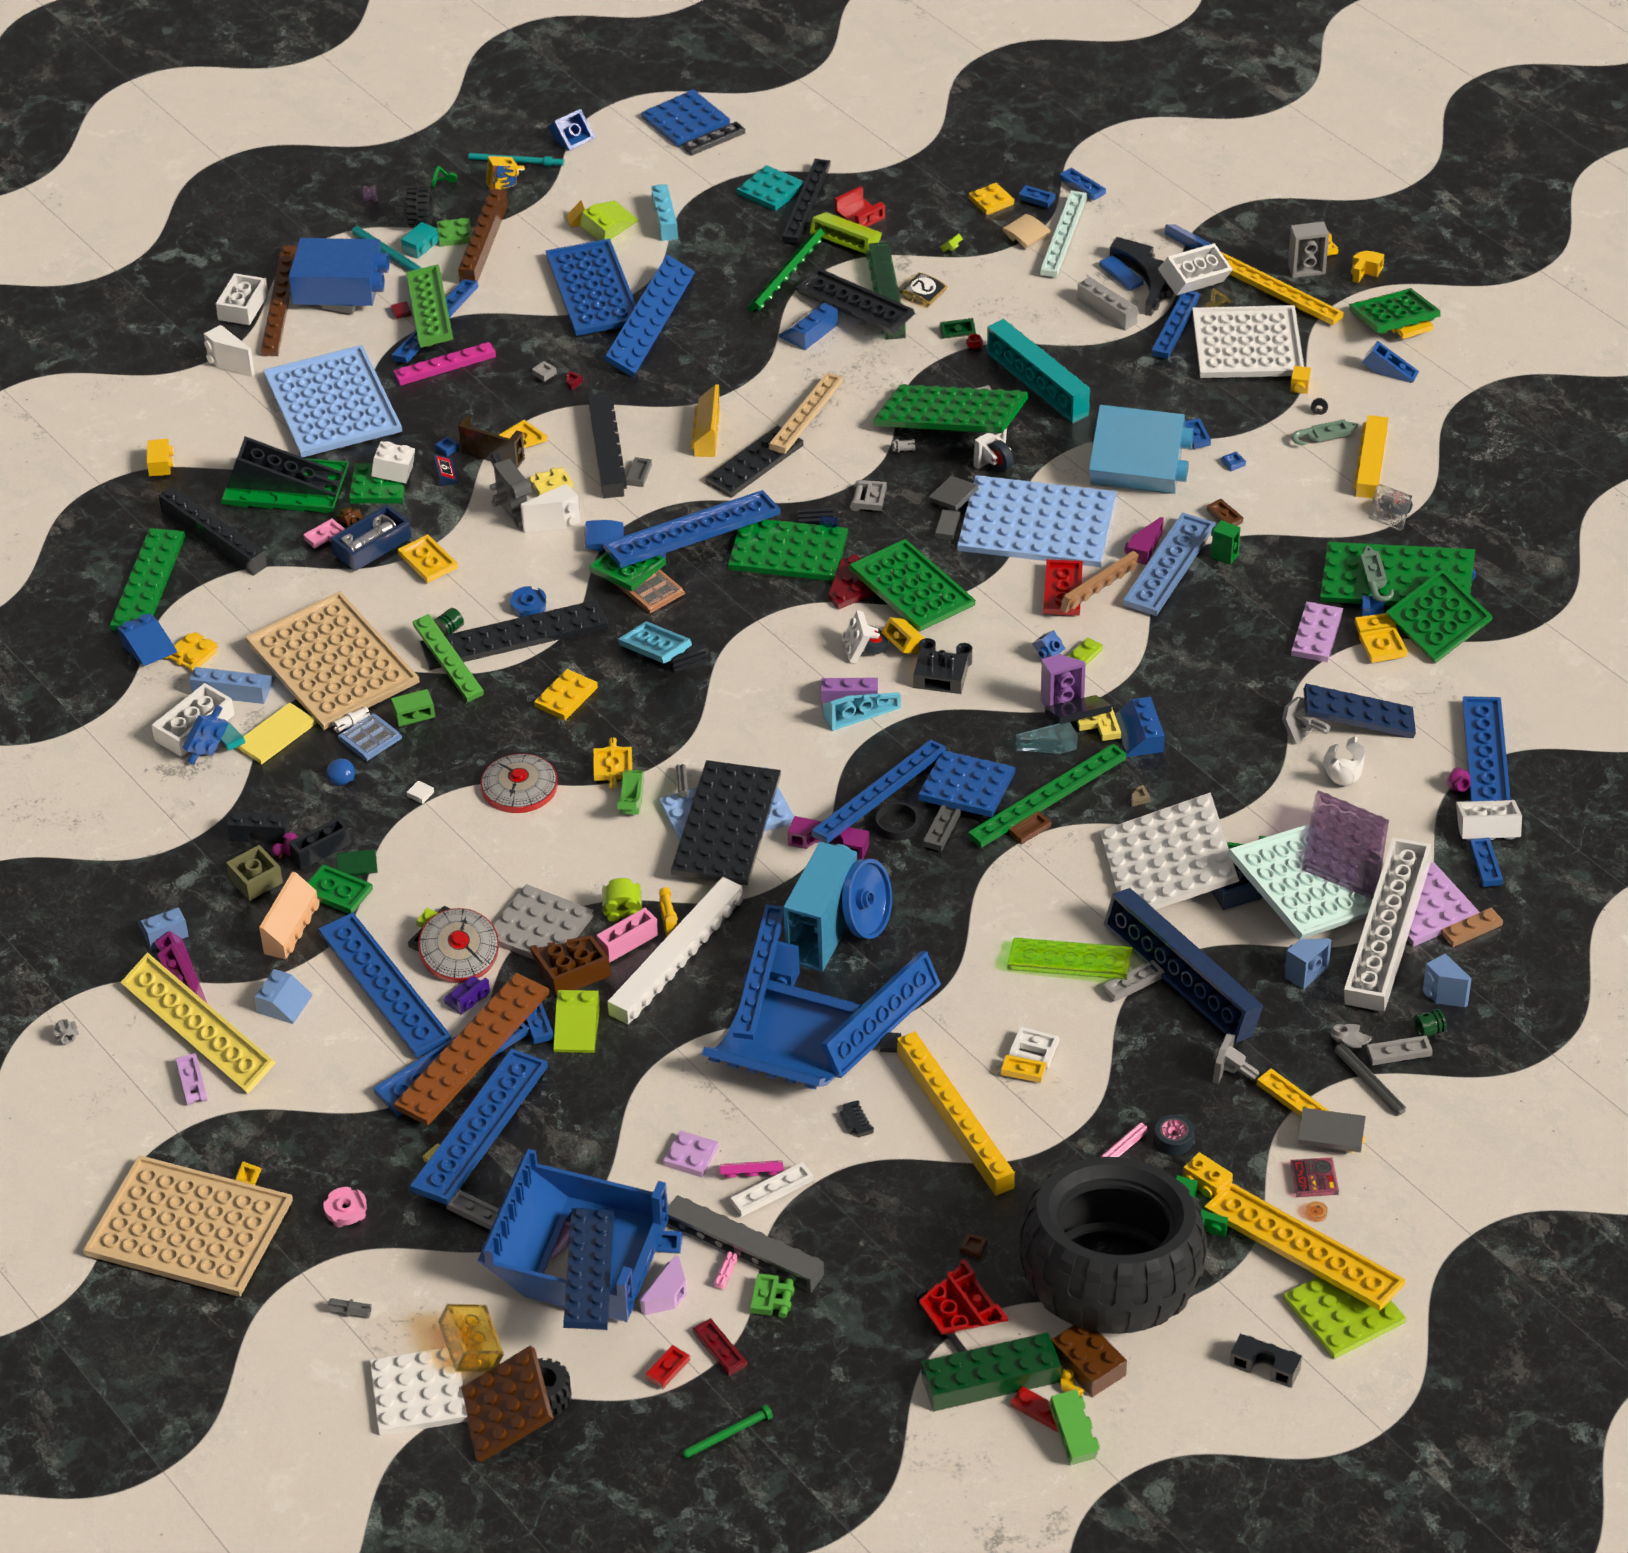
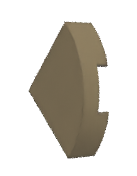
M1144 785L1138 786L1131 795L1132 807L1150 802V796Z

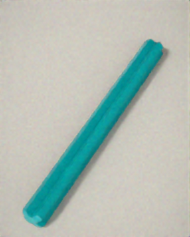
M359 226L352 228V234L359 239H377ZM380 241L381 253H389V258L409 271L421 268L412 260Z

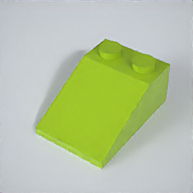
M614 200L593 204L584 210L580 226L598 241L604 239L611 240L638 222V219Z
M558 990L554 1052L595 1053L600 1011L599 991Z

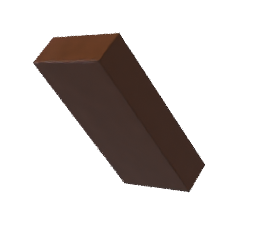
M1037 811L1009 828V835L1022 845L1050 828L1051 821Z

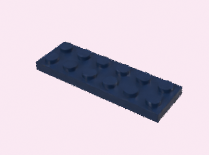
M1307 683L1303 688L1305 715L1414 738L1416 734L1412 706Z

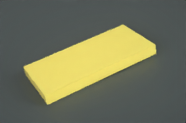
M289 702L243 736L246 743L236 748L262 765L316 724V719Z

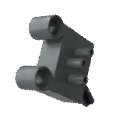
M493 453L489 456V459L494 467L496 483L490 484L489 487L491 491L497 490V494L493 495L492 505L494 507L502 505L513 519L515 525L520 528L523 526L521 504L527 501V495L532 494L531 485L510 458L502 461L499 453Z

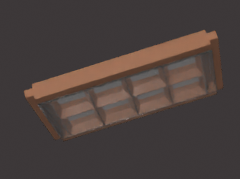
M660 569L632 592L616 585L648 613L654 612L685 594L683 588Z

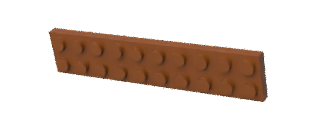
M515 973L394 1103V1108L428 1126L549 995V988Z

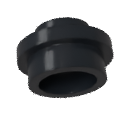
M1316 398L1312 401L1311 411L1314 414L1323 415L1327 412L1328 403L1325 399Z

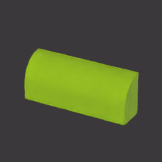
M827 212L813 217L810 229L812 234L821 228L825 233L822 238L865 254L876 248L882 235L881 232Z

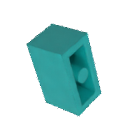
M423 222L418 224L401 239L402 252L419 259L439 242L437 228Z

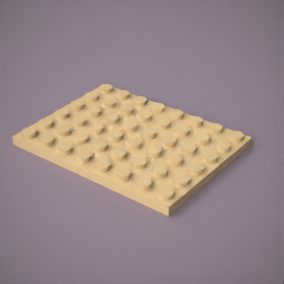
M341 591L245 637L247 644L307 712L316 719V722L323 730L331 727L333 721L345 717L346 713H353L364 706L369 708L419 683L418 675Z
M139 1155L83 1249L84 1255L240 1297L290 1207L293 1198L291 1194Z

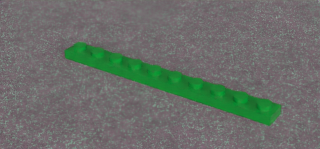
M1115 744L1110 745L968 832V837L980 848L984 847L1007 833L1012 826L1037 811L1041 812L1126 760V753Z

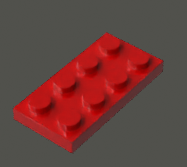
M1046 559L1043 614L1080 616L1081 603L1075 609H1071L1066 613L1060 607L1064 595L1082 584L1083 561Z

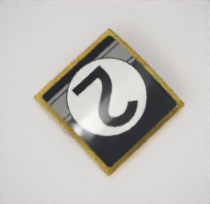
M918 272L899 292L913 302L916 299L928 308L946 291L948 286L930 275Z

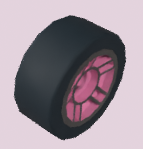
M1179 1115L1162 1117L1154 1128L1155 1145L1160 1151L1170 1155H1180L1187 1152L1194 1142V1127L1192 1123Z

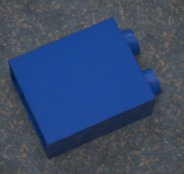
M300 238L289 274L293 304L373 306L376 292H384V273H388L390 267L389 253H381L380 239Z

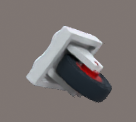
M1007 428L1003 433H986L975 439L973 465L977 469L991 463L997 470L1004 472L1013 466V455L1011 449L1006 445Z
M856 611L855 615L850 619L847 630L842 635L846 654L851 663H857L862 652L880 654L888 645V639L881 633L880 629L867 625L864 612Z

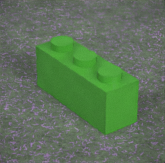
M1077 1389L1051 1396L1049 1406L1069 1465L1095 1459L1100 1447L1097 1438L1093 1437L1091 1432V1419L1085 1415L1083 1397L1079 1396Z

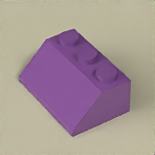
M1060 654L1042 659L1041 702L1045 707L1084 698L1086 667L1084 661Z
M821 678L822 707L825 702L845 696L878 694V678Z

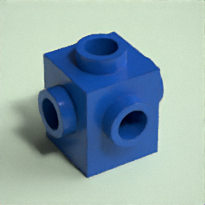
M1054 630L1044 633L1032 643L1041 659L1058 655L1066 649Z

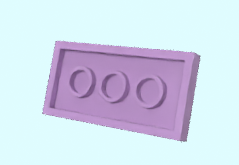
M1306 602L1291 656L1328 662L1343 608Z

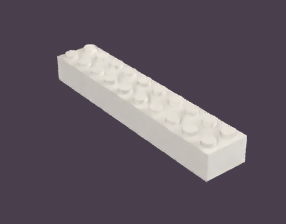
M1392 837L1344 988L1346 1005L1385 1012L1431 864L1432 844Z

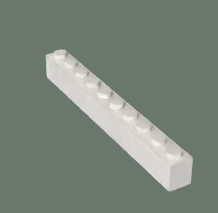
M722 877L608 1000L609 1015L628 1025L633 1019H636L640 1011L651 1003L652 998L662 991L664 985L674 978L675 973L685 966L687 960L692 955L696 954L698 948L708 941L709 936L719 929L721 923L726 918L730 917L732 911L741 905L744 899L742 886Z

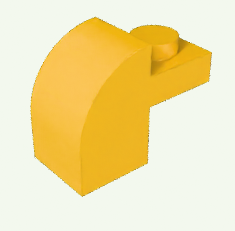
M1362 251L1355 254L1351 274L1353 275L1352 282L1359 283L1364 274L1378 277L1383 269L1384 254L1373 251Z

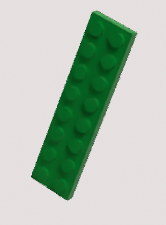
M149 528L111 621V630L118 631V626H121L124 622L133 621L143 614L151 613L154 616L184 541V531Z

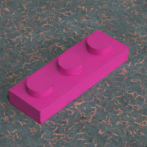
M783 1160L720 1164V1174H725V1178L737 1177V1173H746V1176H758V1172H767V1175H777L779 1171H783Z

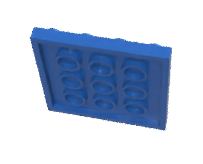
M694 89L641 112V117L677 147L682 146L683 143L730 124L729 117Z
M944 751L940 754L919 792L918 800L993 817L1015 774V767L951 751Z

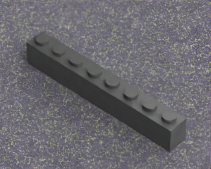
M677 1195L668 1206L669 1219L666 1224L667 1227L677 1232H682L684 1235L725 1254L729 1251L736 1253L738 1260L771 1275L779 1276V1279L785 1281L790 1278L794 1281L793 1285L811 1293L824 1276V1262L819 1258L803 1253L798 1248H792L780 1240L768 1237L764 1233L755 1231L743 1223L733 1221L725 1215L711 1211L708 1207L698 1205L688 1198Z

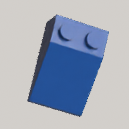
M151 613L143 614L139 618L124 622L121 626L117 627L122 646L143 666L177 652L168 635Z

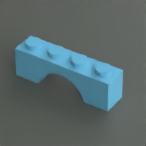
M658 184L651 186L652 204L654 212H657L661 240L678 239L677 221L668 185Z

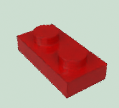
M672 1345L645 1373L646 1379L664 1389L690 1361V1355Z

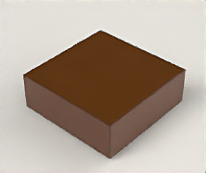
M967 1233L960 1247V1253L980 1259L987 1245V1239Z

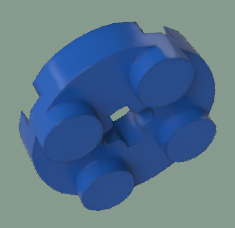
M524 586L516 589L513 592V596L510 597V607L519 617L546 611V594L540 588L536 590L532 589V586Z

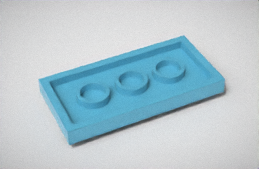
M647 621L618 639L621 646L661 663L669 662L674 656L683 653L692 645L689 638Z

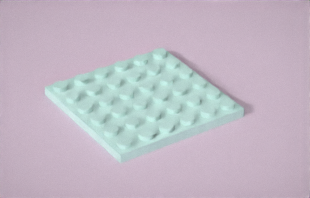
M1313 823L1230 848L1227 853L1233 863L1241 870L1298 939H1304L1368 916L1374 897L1373 892Z

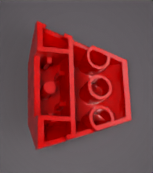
M965 1258L953 1272L950 1271L947 1274V1277L940 1284H936L919 1300V1304L941 1334H954L981 1326L1009 1321V1318L998 1303L994 1304L975 1278V1272Z

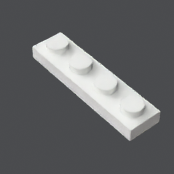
M801 1162L731 1197V1204L743 1217L813 1182L814 1175Z

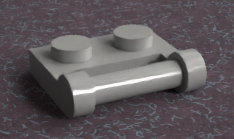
M857 480L854 486L856 490L850 504V509L853 511H859L860 509L882 511L887 482ZM867 489L865 500H860L862 491Z

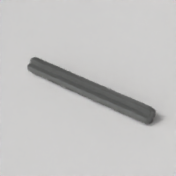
M1341 1043L1335 1047V1053L1396 1115L1400 1116L1405 1113L1406 1106L1345 1044Z

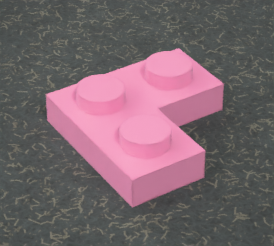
M330 519L303 534V537L315 549L327 541L331 542V537L345 529L334 519Z

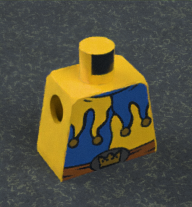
M488 157L486 184L489 189L500 190L515 186L517 176L525 175L524 166H517L511 157Z

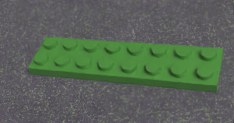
M439 264L406 272L420 348L452 340L453 334Z

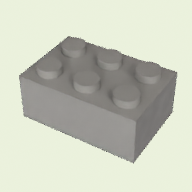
M1324 221L1291 225L1288 268L1293 278L1326 273L1329 232Z

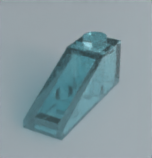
M1070 722L1059 723L1016 734V750L1053 754L1077 750L1078 736Z

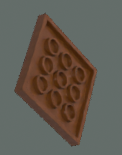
M531 1345L461 1387L467 1411V1424L475 1457L479 1462L485 1461L553 1420L536 1350Z

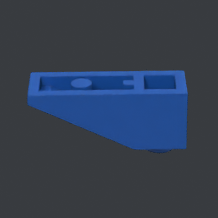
M1379 341L1371 347L1361 362L1375 373L1413 383L1419 373L1416 368Z

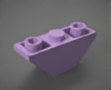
M675 1255L670 1262L665 1264L660 1276L655 1277L649 1290L642 1294L640 1298L642 1314L648 1315L675 1309L687 1294L686 1280L678 1256Z

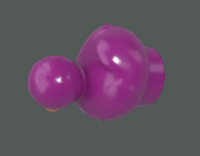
M1460 767L1452 769L1451 773L1446 777L1447 785L1453 791L1463 792L1468 790L1471 785L1469 773Z
M293 832L285 833L283 835L284 846L279 843L274 844L271 849L272 854L279 857V859L282 858L284 853L291 857L289 842L300 836Z

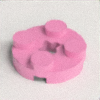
M341 1187L333 1190L328 1195L329 1198L324 1201L325 1215L336 1227L356 1223L359 1220H363L366 1216L367 1204L364 1194L359 1190H351V1187ZM343 1204H346V1205L349 1206V1207H348V1208H342V1205H343Z

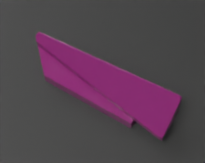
M171 931L167 932L155 941L156 946L160 950L157 955L161 964L207 1003L182 938Z

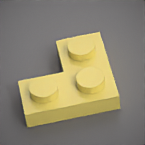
M1113 709L1109 713L1076 720L1079 731L1098 728L1102 741L1121 738V731Z

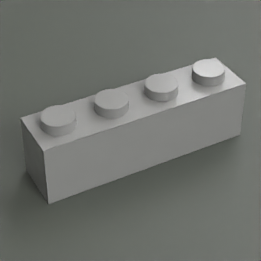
M1091 277L1078 283L1077 300L1124 330L1137 324V306Z

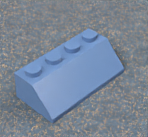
M195 667L190 677L192 693L206 683L230 697L233 701L265 704L275 678L270 675Z

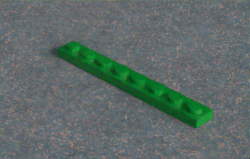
M821 228L809 235L748 304L746 309L749 313L762 309L765 306L764 302L771 299L772 293L781 287L780 283H784L789 278L788 274L793 273L798 268L796 265L801 264L806 259L804 256H807L814 250L812 247L822 241L821 237L825 233Z

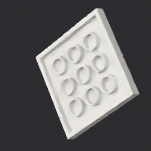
M457 1346L370 1359L380 1436L467 1422V1411L461 1390L463 1383Z

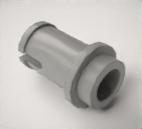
M896 439V441L892 442L893 452L915 451V444L913 445L915 441H899Z

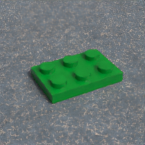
M324 864L307 882L316 890L319 902L348 914L353 913L373 890L371 883Z

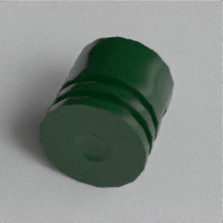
M452 607L434 619V622L444 635L452 634L464 625L462 615L457 609Z
M1440 1009L1421 1013L1413 1018L1418 1036L1427 1035V1037L1447 1030L1446 1020Z

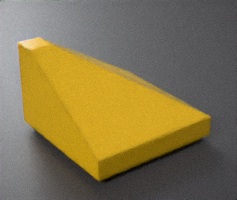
M242 1161L235 1180L255 1185L262 1168Z

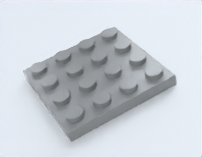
M526 884L493 926L496 929L500 947L534 960L529 946L536 945L539 948L548 946L547 943L555 942L556 945L566 943L568 939L577 938L594 917V910Z

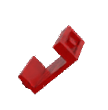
M860 186L835 198V212L846 220L868 227L885 218V204L879 202L872 206L863 199V187Z

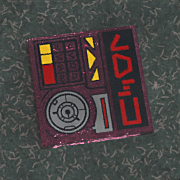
M1333 1157L1290 1161L1296 1197L1339 1195Z

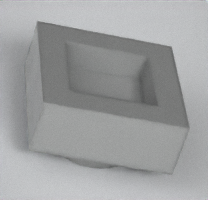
M545 361L532 369V374L544 382L557 374L556 368Z

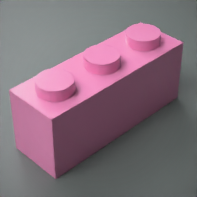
M643 908L597 934V943L609 958V963L658 935L657 918L646 908Z

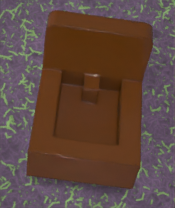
M351 507L343 508L340 510L341 513L336 515L338 522L346 523L347 527L363 519L360 509Z

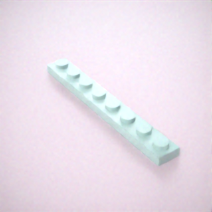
M1070 191L1040 269V275L1057 277L1087 199V193Z

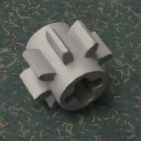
M68 1019L59 1020L55 1028H52L56 1042L61 1040L63 1044L72 1043L76 1035H79L75 1021L70 1023Z

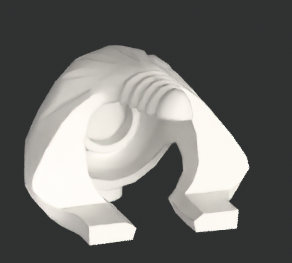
M1356 736L1348 739L1346 749L1353 754V761L1343 758L1337 759L1335 757L1338 744L1330 746L1324 756L1323 764L1329 778L1339 785H1352L1361 776L1365 746L1357 743L1358 738Z

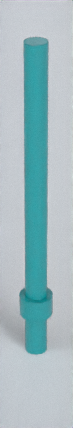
M469 153V160L488 161L489 156L511 157L516 163L544 164V166H564L565 162L564 159H554L548 156L539 158Z

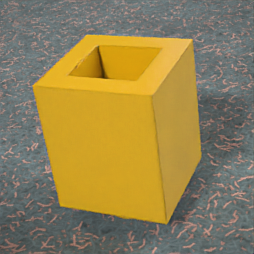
M1294 366L1290 392L1308 394L1311 367Z

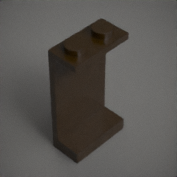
M466 416L459 423L458 431L461 453L490 461V455L499 453L502 461L510 458L517 468L525 460L523 432L516 430L509 439L471 427L470 416Z

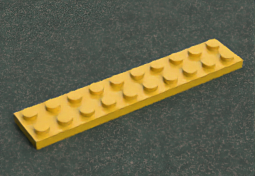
M1231 1182L1204 1206V1210L1207 1212L1228 1217L1229 1227L1379 1311L1405 1286V1279Z

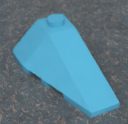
M897 692L837 698L823 703V718L831 730L835 731L900 709L901 694Z

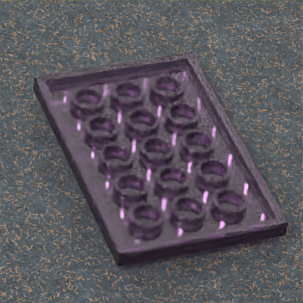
M1318 790L1314 798L1302 870L1373 900L1381 875L1389 820Z

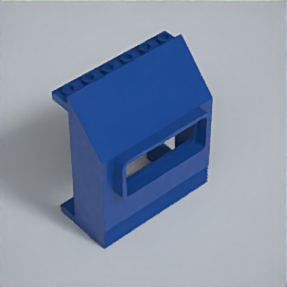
M528 1149L525 1157L522 1156L517 1171L513 1175L510 1187L506 1191L503 1203L498 1209L497 1217L490 1228V1233L483 1244L477 1261L524 1297L564 1307L566 1279L546 1275L544 1272L568 1217H571V1209L614 1210L608 1318L628 1322L669 1219L666 1182L658 1181L654 1192L537 1164L536 1151Z

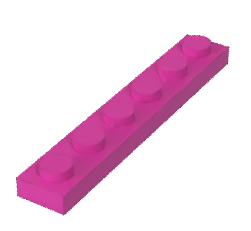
M490 342L393 370L394 377L401 386L496 357V352Z

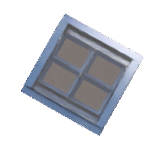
M371 714L338 735V739L363 760L368 761L401 740L402 735L379 716Z

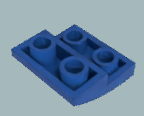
M591 520L585 522V548L602 552L605 542L624 536L623 522L614 520Z

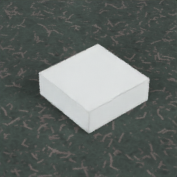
M417 781L407 791V797L423 804L434 793V788Z

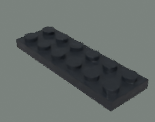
M777 425L706 476V483L732 498L804 446L803 440L798 437L786 454L769 449V443L781 430V427Z

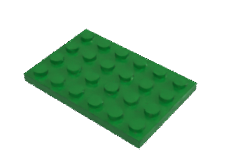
M769 519L741 527L736 536L728 563V570L834 581L847 540L848 528Z
M906 539L860 559L849 566V570L919 632L975 606L976 600Z

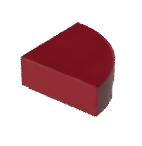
M572 371L566 374V385L570 390H574L583 382V377Z

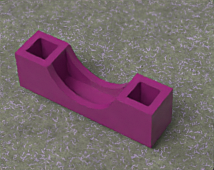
M794 816L788 830V845L808 849L811 845L822 842L812 837V829L823 821ZM848 827L831 840L830 843L845 845L851 850L857 851V860L864 859L869 847V831Z

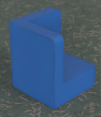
M1362 596L1361 617L1384 613V602L1375 600L1373 596Z

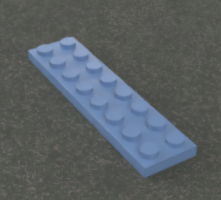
M1182 512L1123 599V605L1157 616L1211 535L1215 522Z

